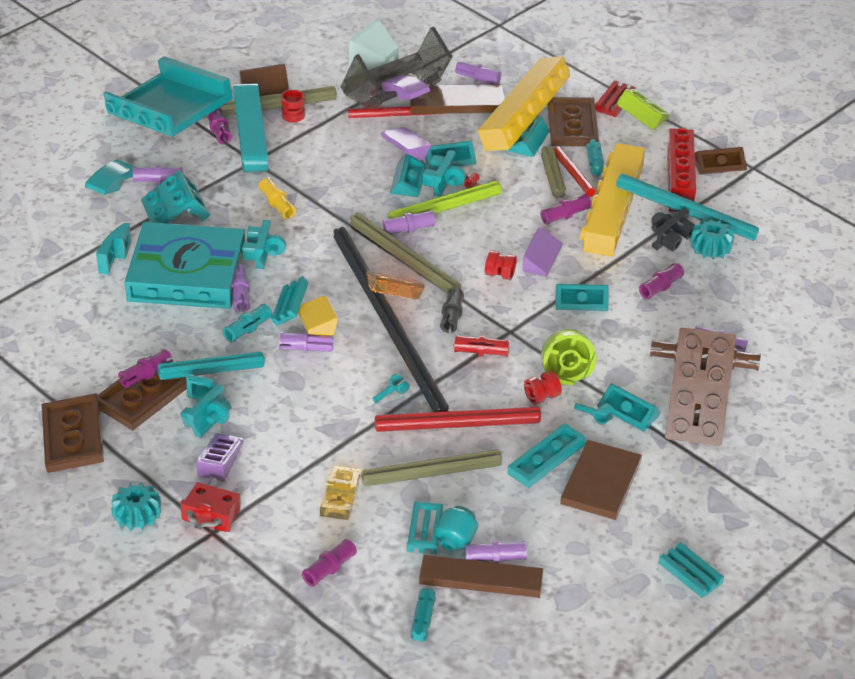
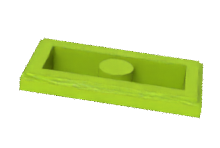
M635 89L625 90L617 103L619 107L653 130L670 117L668 112Z

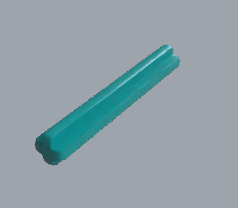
M252 352L161 363L158 365L157 372L161 380L187 377V375L199 376L264 367L265 358L262 352Z

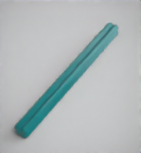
M620 174L617 179V188L678 212L685 208L690 211V217L706 222H709L710 218L715 222L721 220L722 224L730 226L733 234L748 240L755 241L759 233L757 226L628 175Z

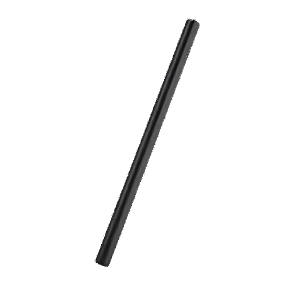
M344 227L335 228L333 230V238L433 412L449 411L448 403L349 233Z

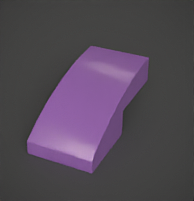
M399 75L381 83L383 92L396 91L399 100L413 99L430 91L429 86L422 81L405 75Z

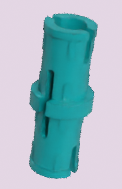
M261 304L251 312L241 314L237 321L223 328V336L228 342L232 343L246 333H253L256 331L257 326L272 318L270 307L266 304Z

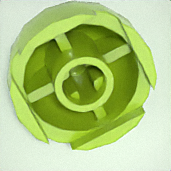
M563 329L556 331L546 339L542 346L541 360L544 370L554 371L561 384L573 385L576 384L574 381L581 380L582 378L585 380L590 376L596 366L597 355L594 345L585 334L575 329Z

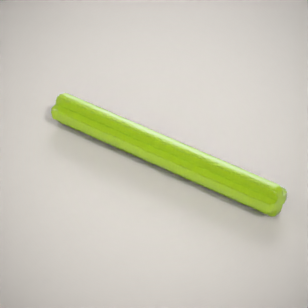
M497 180L390 211L388 219L402 217L405 213L409 212L411 215L432 210L434 214L500 195L502 193V186Z

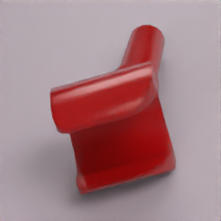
M478 173L466 174L464 181L466 189L480 185V183H477L480 179Z

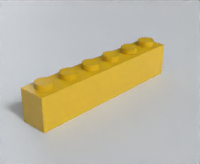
M564 56L539 58L477 130L485 151L509 150L569 79L570 70L568 65H566Z
M616 143L614 152H609L607 166H604L602 172L603 181L599 180L596 195L592 199L591 210H588L587 226H582L580 240L584 241L583 251L614 256L634 196L633 193L617 188L616 182L620 174L640 179L644 165L645 148Z

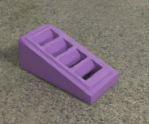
M216 433L196 462L197 476L204 478L213 477L225 482L241 449L243 438Z

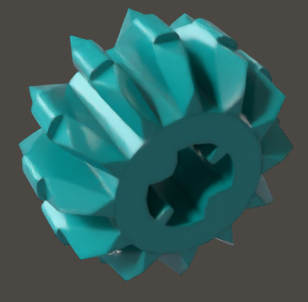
M711 218L709 222L701 220L699 224L694 225L690 238L691 248L694 249L695 254H702L703 258L711 257L713 260L715 257L724 258L725 254H730L734 241L733 231L730 230V226L722 224L721 220L715 222Z
M143 482L137 486L129 483L128 488L119 487L117 494L112 495L111 513L120 528L127 526L131 532L135 527H139L143 531L145 525L154 526L155 519L160 518L161 498L159 493L155 492L153 485L145 487Z

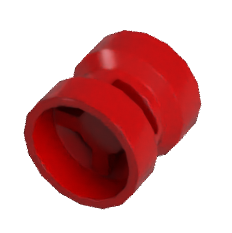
M293 89L281 94L283 120L293 123L304 119L305 108L303 105L305 101L303 92Z
M490 250L485 263V275H500L503 279L511 281L516 269L517 256L512 254L501 255L499 251Z
M552 370L541 373L538 378L531 377L524 381L525 394L533 405L544 402L547 397L552 399L560 396L562 393L560 380Z

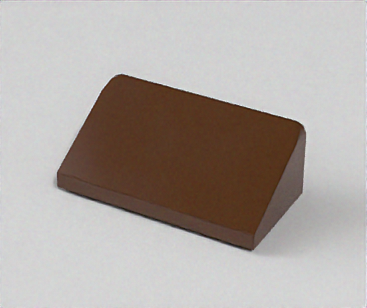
M285 63L239 70L240 84L257 83L259 96L280 94L289 90Z
M743 147L695 152V166L699 175L747 170Z

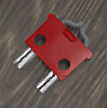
M209 477L205 484L197 482L186 499L181 500V519L194 523L196 529L201 530L203 527H208L223 532H230V526L240 512V496L244 492V487L237 484L232 491L215 487L218 483L217 479Z

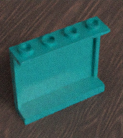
M165 56L158 59L160 70L158 75L120 97L106 91L103 92L105 108L108 114L170 137H174L233 99L230 79L228 77Z

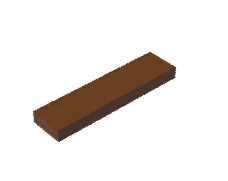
M423 555L419 584L540 598L543 568Z

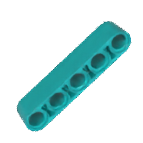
M234 84V104L243 173L268 171V155L258 84Z

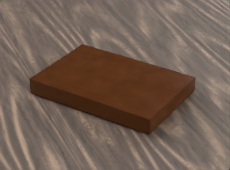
M553 97L549 101L547 109L551 146L586 147L592 139L595 142H599L595 100L593 97Z
M156 372L154 377L148 380L142 379L129 388H125L119 380L125 378L122 377L98 394L100 411L133 431L187 389L186 377L161 380L158 372Z
M97 393L41 404L45 468L47 473L104 462L100 406Z
M587 440L561 496L560 504L616 520L641 464L642 455Z

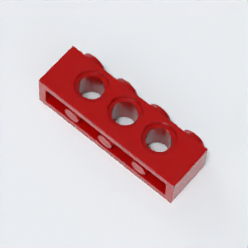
M669 128L667 145L668 192L695 202L694 130ZM668 208V211L678 212V211H675V210H673V209Z

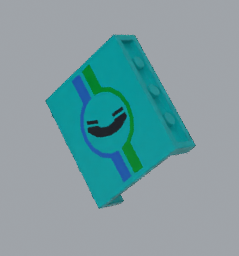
M143 222L124 281L126 301L231 309V286L239 254L242 252L245 242V229Z

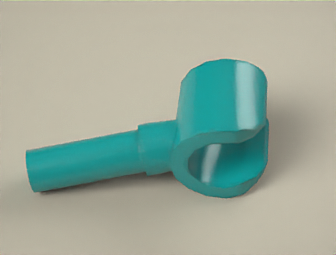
M394 374L390 377V385L374 396L372 400L376 404L394 391L398 394H404L409 390V384L403 381L404 378L401 375Z
M579 403L574 405L575 410L592 415L594 420L600 425L614 418L608 414L613 410V407L608 403L603 404L598 409Z

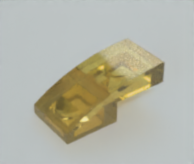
M338 466L332 467L327 479L326 493L320 505V516L349 520L358 490L361 470Z

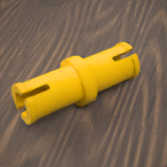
M267 177V180L264 178L259 182L258 188L267 197L268 204L276 208L283 219L287 220V217L291 219L296 214V208L289 202L286 193L279 189L269 177Z

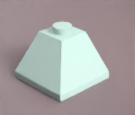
M375 19L349 39V79L360 80L386 77L398 67V46L380 20Z

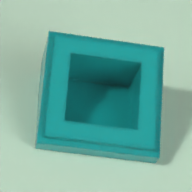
M187 375L186 377L188 398L197 399L198 395L203 391L209 392L215 385H218L214 379Z

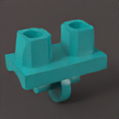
M448 151L445 157L434 155L431 159L430 170L426 169L424 171L422 185L434 188V196L441 197L448 184L450 186H461L466 179L464 170L460 166H453L452 164L456 152Z
M263 220L261 227L248 226L247 242L243 244L242 255L243 260L256 261V269H264L268 253L271 256L281 255L286 249V241L280 235L269 234L271 220Z
M215 385L209 392L203 391L198 395L196 405L192 408L186 407L180 413L184 425L192 428L195 437H202L216 423L224 424L229 420V410L232 407L224 396L225 389L223 385Z

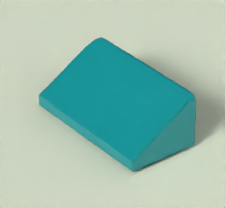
M543 117L535 118L507 151L534 157L549 133V128Z
M472 141L433 145L425 156L429 170L432 157L434 155L445 157L448 151L456 152L452 161L453 166H466L477 163Z
M406 153L397 164L390 193L418 197L423 182V173L427 165Z
M556 284V310L608 311V285Z
M612 383L597 404L598 408L605 403L610 404L613 410L609 414L643 432L661 414L658 407Z

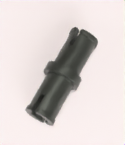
M453 288L448 290L446 302L442 306L441 313L443 317L440 328L446 333H449L450 326H452L451 333L457 330L458 319L463 313L462 300L464 293L459 288H455L454 295Z

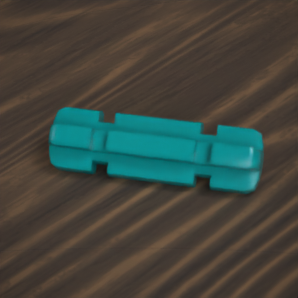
M592 139L586 145L590 172L592 175H596V177H601L604 168L601 144Z
M422 588L419 591V600L416 604L413 617L414 622L410 631V637L413 641L424 642L427 639L436 594L432 588Z

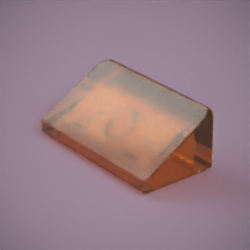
M371 271L366 273L370 291L419 299L425 288L423 283L414 279Z

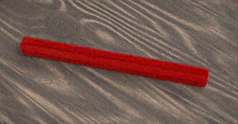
M539 407L376 415L374 425L377 432L536 424L541 422V410Z

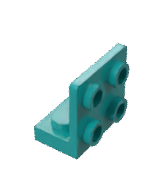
M180 170L169 176L163 183L148 192L141 199L152 223L168 224L185 210L192 216L196 214L202 221L210 216L197 187Z

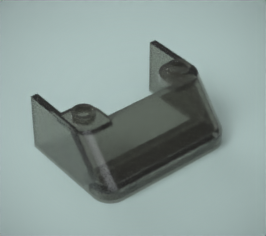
M433 26L430 27L418 52L374 69L368 70L359 54L355 55L340 88L346 97L365 108L370 107L374 109L383 102L398 97L396 91L383 92L382 82L399 75L414 77L426 85L434 86L442 80L441 77L453 56Z

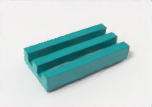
M303 276L298 279V282L294 280L290 286L288 284L283 286L271 321L276 326L297 317L309 283Z
M414 501L407 552H413V549H419V553L431 550V554L437 555L439 540L435 535V527L443 514V504ZM422 509L425 510L421 539L415 540L419 511ZM431 510L436 511L432 542L427 541Z
M682 542L676 544V549L670 548L667 555L663 553L659 556V564L701 598L723 584L724 576ZM673 560H675V561L678 562L681 566H683V567L686 569V571H685L682 567H680L677 563H675ZM695 577L699 579L702 583H704L706 586H704L698 580H696Z

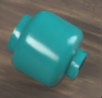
M455 506L443 512L435 527V535L438 537L442 548L454 552L456 549H466L465 544H471L478 530L476 516L471 510L463 506Z

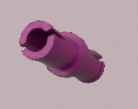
M218 108L215 110V113L212 112L207 115L210 121L209 127L212 133L216 135V139L220 144H225L223 138L229 143L232 139V134L228 129L229 123L222 116V112Z
M586 194L569 201L564 199L558 205L541 210V219L546 225L563 218L566 220L573 217V214L591 209V200Z
M673 263L665 270L655 272L651 279L639 286L640 295L645 299H650L658 292L666 291L673 282L684 276L683 267L679 263Z
M163 349L149 358L143 357L139 359L137 364L118 373V378L125 377L119 380L125 388H129L142 379L148 380L154 377L159 364L173 362V359L166 360L172 357L168 350Z
M344 539L331 551H324L319 555V560L302 571V578L305 583L314 587L329 574L337 573L343 563L357 554L356 546L349 539Z

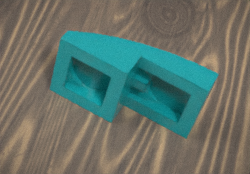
M120 160L111 161L98 169L85 182V187L103 195L118 191L122 180L133 177V167L135 166Z
M123 223L118 226L100 245L96 253L99 274H109L115 258H126L132 243L130 223Z

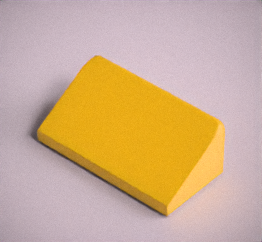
M327 296L318 297L300 306L298 314L309 334L334 335L337 315Z

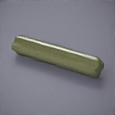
M544 146L541 148V157L552 195L555 198L559 196L564 197L566 188L554 148L552 146Z

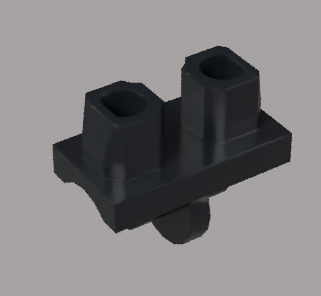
M683 208L673 217L663 212L654 214L651 218V229L656 232L657 240L652 243L651 247L658 251L661 247L665 246L674 252L680 246L682 237L687 240L690 239L695 225L688 220L690 211Z

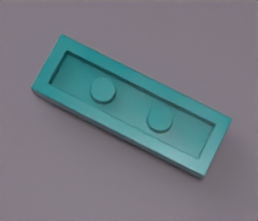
M564 423L508 466L507 474L529 489L585 446L586 436Z

